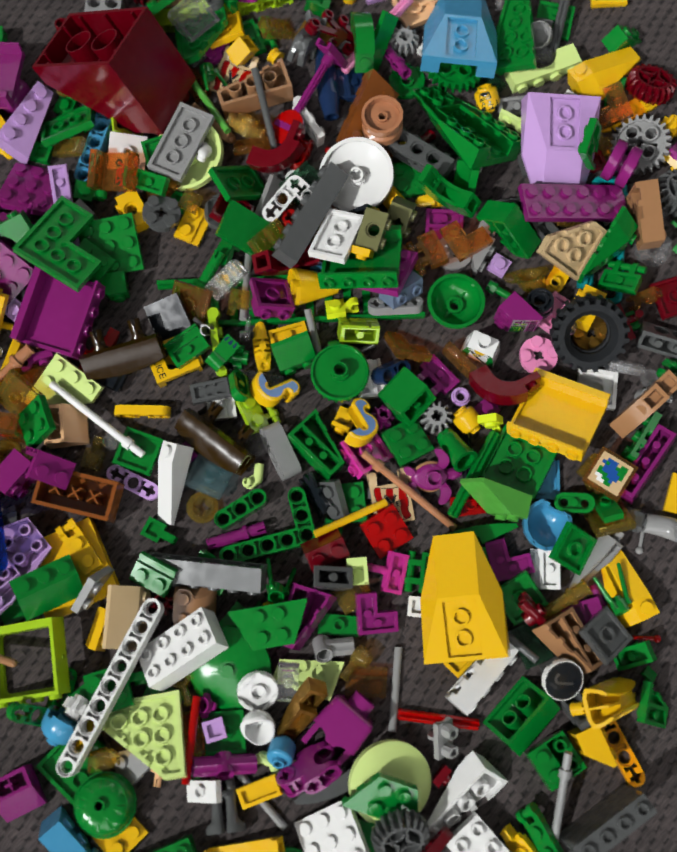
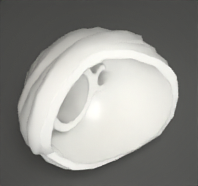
M256 709L244 716L240 730L249 742L254 745H265L274 738L275 721L268 712Z

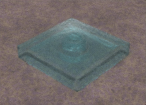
M199 453L186 477L184 486L220 500L233 473L217 466Z

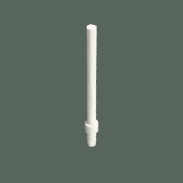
M55 381L49 384L53 391L117 439L126 450H131L140 458L145 455L146 452L137 446L132 438L124 436Z

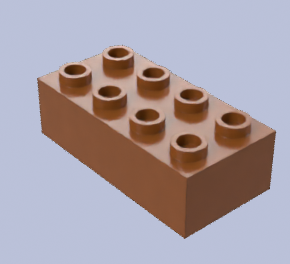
M73 471L66 490L37 480L31 503L114 523L125 485L117 481Z

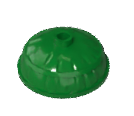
M452 273L440 277L433 283L428 292L427 306L431 316L442 326L451 329H462L473 325L481 317L485 308V295L481 286L473 278L460 273ZM456 304L458 308L454 310L451 308V305Z
M101 771L90 775L80 784L73 800V814L76 823L84 833L97 839H108L121 834L131 824L137 809V797L134 787L126 777L113 771ZM98 802H101L103 804L101 810H98L96 808V804Z

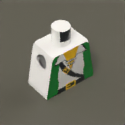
M474 330L466 337L459 354L493 368L500 352V341Z

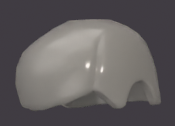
M534 21L535 49H544L552 41V28L545 21Z

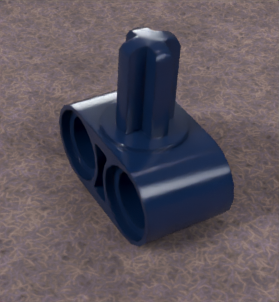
M406 360L389 361L373 369L371 379L377 385H387L403 367L411 371V365Z

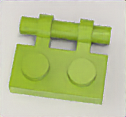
M252 394L245 402L235 400L245 424L254 430L252 434L258 433L260 428L269 425V420H272L273 423L276 421L281 423L278 410L274 407H266L268 413L264 414L261 405L253 398Z

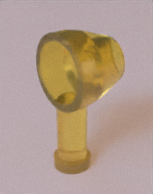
M360 644L355 649L349 664L339 674V677L347 682L350 675L357 666L367 668L371 664L373 656L365 646Z
M190 674L186 676L185 681L182 682L180 680L172 685L175 688H180L185 707L192 705V697L188 688V684L191 682Z

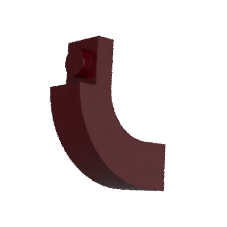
M293 119L286 139L280 146L271 150L252 146L246 164L252 169L264 173H275L287 169L300 158L305 149L300 141L305 136L306 128L300 121Z
M308 245L298 263L292 268L308 270L311 266L323 263V260L309 257L308 250L311 245ZM265 250L251 255L255 274L264 276L286 275L290 268L272 256L274 251Z
M487 365L469 373V384L480 397L488 402L506 406L526 402L528 392L536 391L540 386L541 380L540 374L535 371L517 381H503L495 377Z

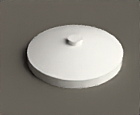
M351 137L339 141L327 151L322 159L320 168L323 165L326 167L330 162H333L349 174L332 204L341 211L348 212L365 204L377 208L391 192L394 182L392 161L387 151L371 139Z

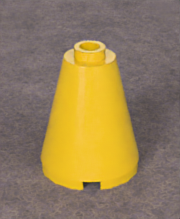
M296 267L288 271L287 281L295 306L338 294L341 289H320L318 271Z

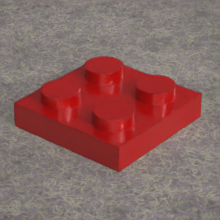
M393 503L358 524L379 559L388 555V551H394L414 538Z

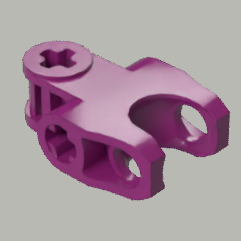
M326 741L304 748L296 754L295 763L282 768L277 773L276 782L279 786L283 787L285 794L290 798L296 797L304 791L307 794H316L322 791L342 774V769L336 761H328L336 753L335 748ZM321 749H329L326 753L319 755ZM330 769H336L332 774H325Z

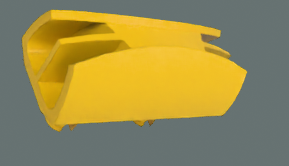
M613 677L584 689L583 701L570 703L571 715L574 717L586 714L587 720L593 729H598L636 710L640 704L635 700L636 692H632L636 685L635 681L628 678Z

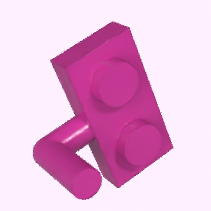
M388 551L385 566L367 563L368 571L383 574L380 591L397 595L402 594L410 555Z

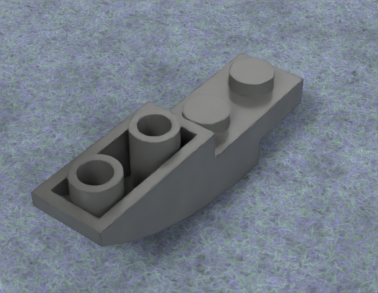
M345 766L342 767L341 776L322 791L316 794H307L305 791L294 798L295 804L319 803L346 793L348 791V779L352 766L348 769Z

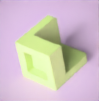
M367 557L346 558L347 567L353 568V586L369 585Z

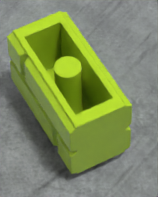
M339 317L337 336L340 343H379L380 325L377 319H347Z

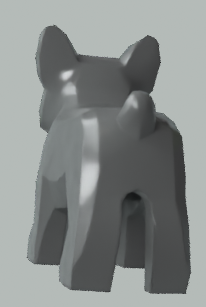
M310 9L307 10L305 14L306 22L309 19L317 18L322 25L326 26L327 17L322 18L314 15ZM305 28L301 29L292 42L287 60L293 62L297 52L299 53L297 65L303 67L306 65L309 51V58L314 60L318 49L315 43L320 38V33L322 32L312 36L305 31Z

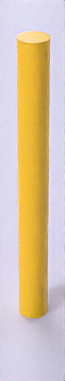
M384 498L313 530V534L318 538L388 506V503Z

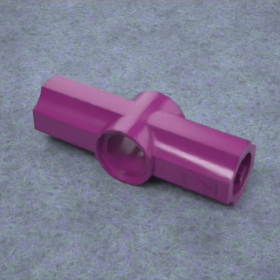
M221 751L214 756L193 757L191 775L193 778L216 776L219 780H228L234 777V775L256 774L257 756L255 754L232 755L229 751Z

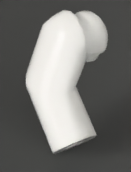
M203 141L198 149L196 159L200 162H205L206 158L211 156L212 148L205 141Z

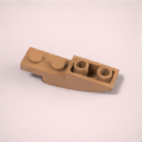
M667 369L608 425L622 439L626 437L677 390V376Z

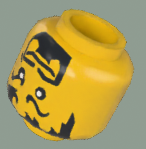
M490 83L477 87L474 98L478 110L489 113L495 111L496 107L500 104L497 88L491 86Z

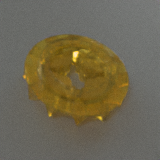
M208 492L195 493L187 502L188 516L200 524L209 523L219 511L216 498ZM204 501L205 506L211 509L204 510L201 516L200 509L194 506H200Z

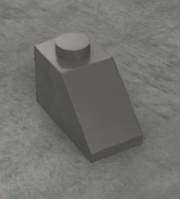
M314 565L313 587L326 591L353 589V568Z

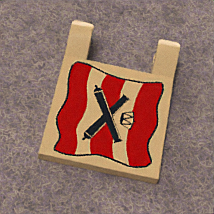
M226 46L218 69L229 85L235 81L240 82L246 79V76L252 73L251 69L258 67L260 59L253 56L249 68L243 65L236 66L230 61L229 55L226 52L230 46ZM217 76L209 85V90L214 92L224 88V85Z
M403 468L397 469L398 477L407 484L408 475H406ZM374 472L366 475L372 504L385 498L388 505L394 504L404 522L415 520L410 496L394 483L377 486V476Z

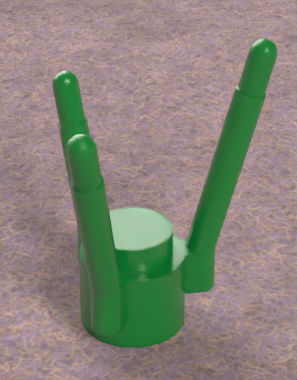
M205 62L200 65L199 70L202 76L203 88L207 96L209 82L214 81L215 76L219 78L224 87L228 85L220 74L219 69L214 68L212 63Z
M266 558L269 584H266L268 602L280 603L284 600V596L289 595V588L297 569L293 568L284 588L280 582H273L270 559Z
M617 563L624 598L621 595L611 598L597 577H593L602 596L608 602L616 617L630 610L629 604L632 603L628 595L620 563Z

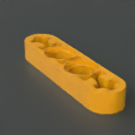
M615 720L608 724L609 726L613 724L614 728L607 729L606 733L608 736L613 731L617 732L619 740L617 743L612 744L607 738L606 742L609 747L614 749L617 755L615 761L625 781L633 787H640L645 782V773ZM622 751H626L629 754V761L627 763H621L619 760V754ZM634 763L635 766L631 768L635 773L640 774L638 782L630 780L632 773L629 769L625 771L624 768L630 767Z

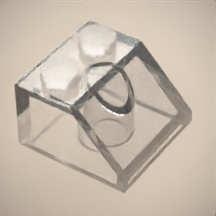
M182 0L170 9L167 18L176 30L191 43L220 21L206 0Z

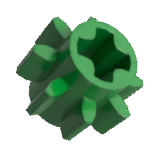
M241 345L242 348L228 361V363H232L233 368L242 369L243 365H248L250 351H246L245 345Z

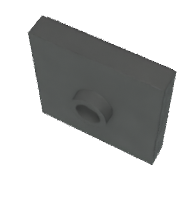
M608 606L602 607L578 631L604 665H608L633 639Z

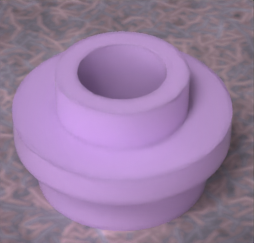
M458 387L452 391L451 400L456 406L462 407L469 403L470 393L466 388ZM462 394L464 396V399L459 400L457 398V395Z

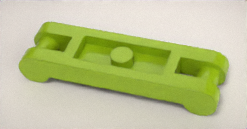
M211 307L208 309L207 315L209 324L214 326V330H210L212 351H214L221 342V338H224L223 328L219 327L218 324L221 312L217 308ZM223 366L216 374L219 377H226L229 374V370Z

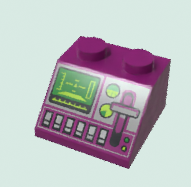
M514 291L498 307L493 319L499 329L504 328L507 332H534L543 317Z

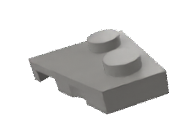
M128 750L112 754L116 772L126 777L132 786L144 777L145 772L150 770L147 765Z

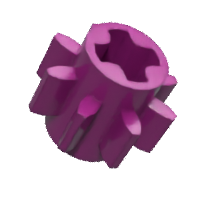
M384 405L380 408L374 407L371 414L378 421L379 431L384 427L389 429L394 419V416H391V411L384 407Z

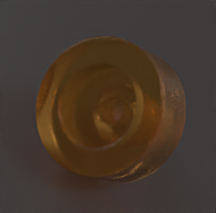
M281 193L277 198L280 204H285L288 199L284 193ZM293 199L286 209H293L296 201Z

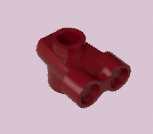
M526 591L522 592L517 599L519 600L518 606L523 611L521 613L523 620L530 627L536 623L539 626L546 621L547 612L540 603L536 604Z

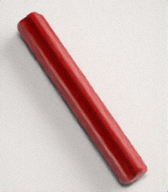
M398 709V720L433 724L443 721L448 716L452 718L453 726L457 728L479 730L480 726L479 719Z

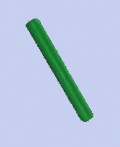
M494 430L489 432L478 453L477 460L471 466L466 478H479L500 438L498 432ZM463 486L460 487L447 512L450 517L455 519L459 517L470 496Z

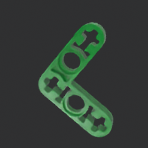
M68 667L71 693H65L60 702H56V699L49 700V697L46 706L14 701L6 709L7 718L16 723L41 727L43 716L49 706L65 708L62 705L66 698L73 693L77 680L75 669ZM39 709V717L33 721L32 714L35 710ZM22 710L25 712V715H15L14 713L15 711Z

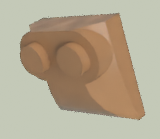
M183 585L175 587L173 625L200 607L213 611L216 615L217 591H210L207 587H200L198 589H191Z

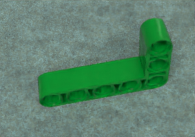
M293 487L288 492V500L296 528L226 546L220 550L219 558L224 559L225 553L232 551L234 552L233 560L248 562L300 548V544L309 541L303 540L301 537L304 531L308 530L313 533V530H315L305 491L300 487ZM294 493H301L303 497L300 501L295 502L292 500ZM301 511L308 514L307 519L304 521H299L296 517ZM285 536L293 538L291 545L286 546L282 544ZM266 541H272L274 546L272 550L265 551L263 544ZM252 546L254 548L251 556L244 555L245 547Z

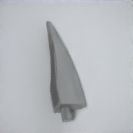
M603 530L600 531L596 537L597 542L580 576L575 574L564 601L565 604L615 558L623 547L619 541L625 535L624 533L617 530L613 537H611Z

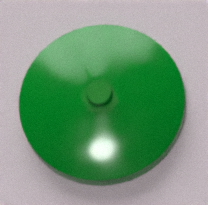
M222 626L221 629L229 648L190 673L189 676L197 694L203 697L204 693H210L212 701L217 704V708L223 710L242 709L244 707L239 703L236 692L238 683L242 677L253 671H266L271 674V657L267 648L253 651L237 626Z

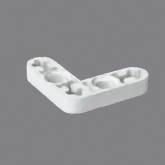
M298 175L290 176L261 211L262 218L268 222L275 221L295 197L301 201L305 192L311 191L308 189L310 185ZM291 180H298L297 185L300 188H303V186L306 187V189H304L300 193V196L297 194V192L300 191L298 188L295 187L292 189L290 187L292 185V183L290 182ZM278 194H286L288 199L285 204L278 202ZM274 201L276 206L280 207L281 210L279 211V209L276 208L273 212L275 216L267 217L266 209H272L274 205L271 204V202Z

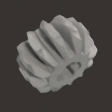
M401 25L400 29H394L389 45L396 53L398 51V56L404 53V56L407 58L408 52L413 55L415 50H417L419 35L416 34L415 29L410 30V26L404 28Z
M441 401L438 402L437 406L433 402L421 415L423 418L420 420V424H426L424 427L425 431L431 427V434H434L435 429H437L438 433L442 432L443 429L449 428L448 424L453 422V419L449 418L453 414L452 411H447L448 405L441 407ZM434 414L440 415L439 421H435L436 418L432 419Z

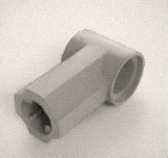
M318 635L312 640L315 658L320 663H326L334 656L355 654L353 637L329 639L326 635Z

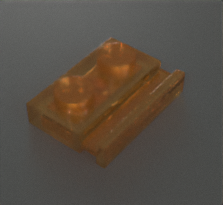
M347 665L345 695L351 696L358 690L365 697L386 698L388 668Z

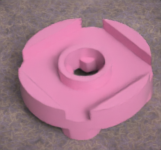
M537 335L526 340L519 351L520 363L529 373H533L536 367L550 372L558 360V355L551 341ZM534 352H542L543 359L539 358L536 360Z

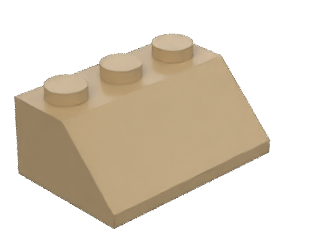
M108 585L102 649H119L145 600L151 598L150 590L143 586ZM142 622L139 625L140 633L146 631V622ZM132 641L128 649L136 650L137 643Z

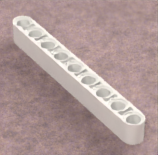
M148 598L142 604L56 764V771L59 776H74L82 768L164 614L165 608L161 601L155 598ZM157 603L158 610L156 613L150 614V605ZM142 622H146L148 625L144 633L139 632V625ZM132 641H135L137 649L131 653L128 646ZM124 660L127 667L125 671L120 672L118 665ZM114 680L116 688L110 692L108 690V683ZM100 700L105 702V709L102 712L97 709V704ZM89 720H92L95 725L91 732L86 728ZM78 740H81L84 744L81 752L76 750L75 745ZM68 760L73 765L70 773L65 770V763Z

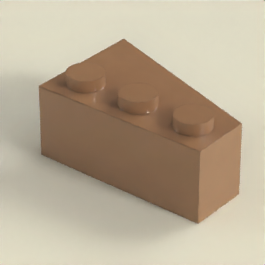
M573 607L557 613L542 625L531 630L559 659L566 658L576 663L581 668L583 675L594 671L603 664L578 633L584 625Z

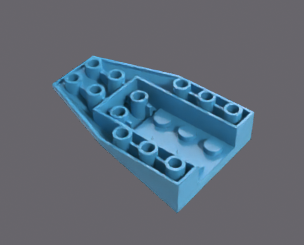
M438 0L424 26L420 71L439 73L440 63L476 66L475 77L494 79L497 67V32L485 0Z

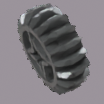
M674 169L660 175L658 182L662 210H666L668 215L672 214L676 218L677 170Z
M404 808L402 811L396 809L395 812L389 811L386 816L381 815V820L375 821V825L372 827L371 841L376 852H419V850H424L425 845L429 843L430 831L427 821L420 812H415L414 809L408 811L407 808Z

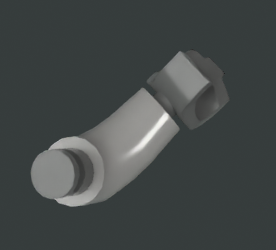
M625 506L623 510L624 519L620 520L621 529L635 533L642 531L677 542L676 518L645 514L643 510Z

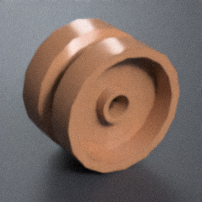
M388 95L372 97L365 103L361 115L362 131L365 138L371 139L381 146H387L397 141L403 132V109L401 104L395 98Z

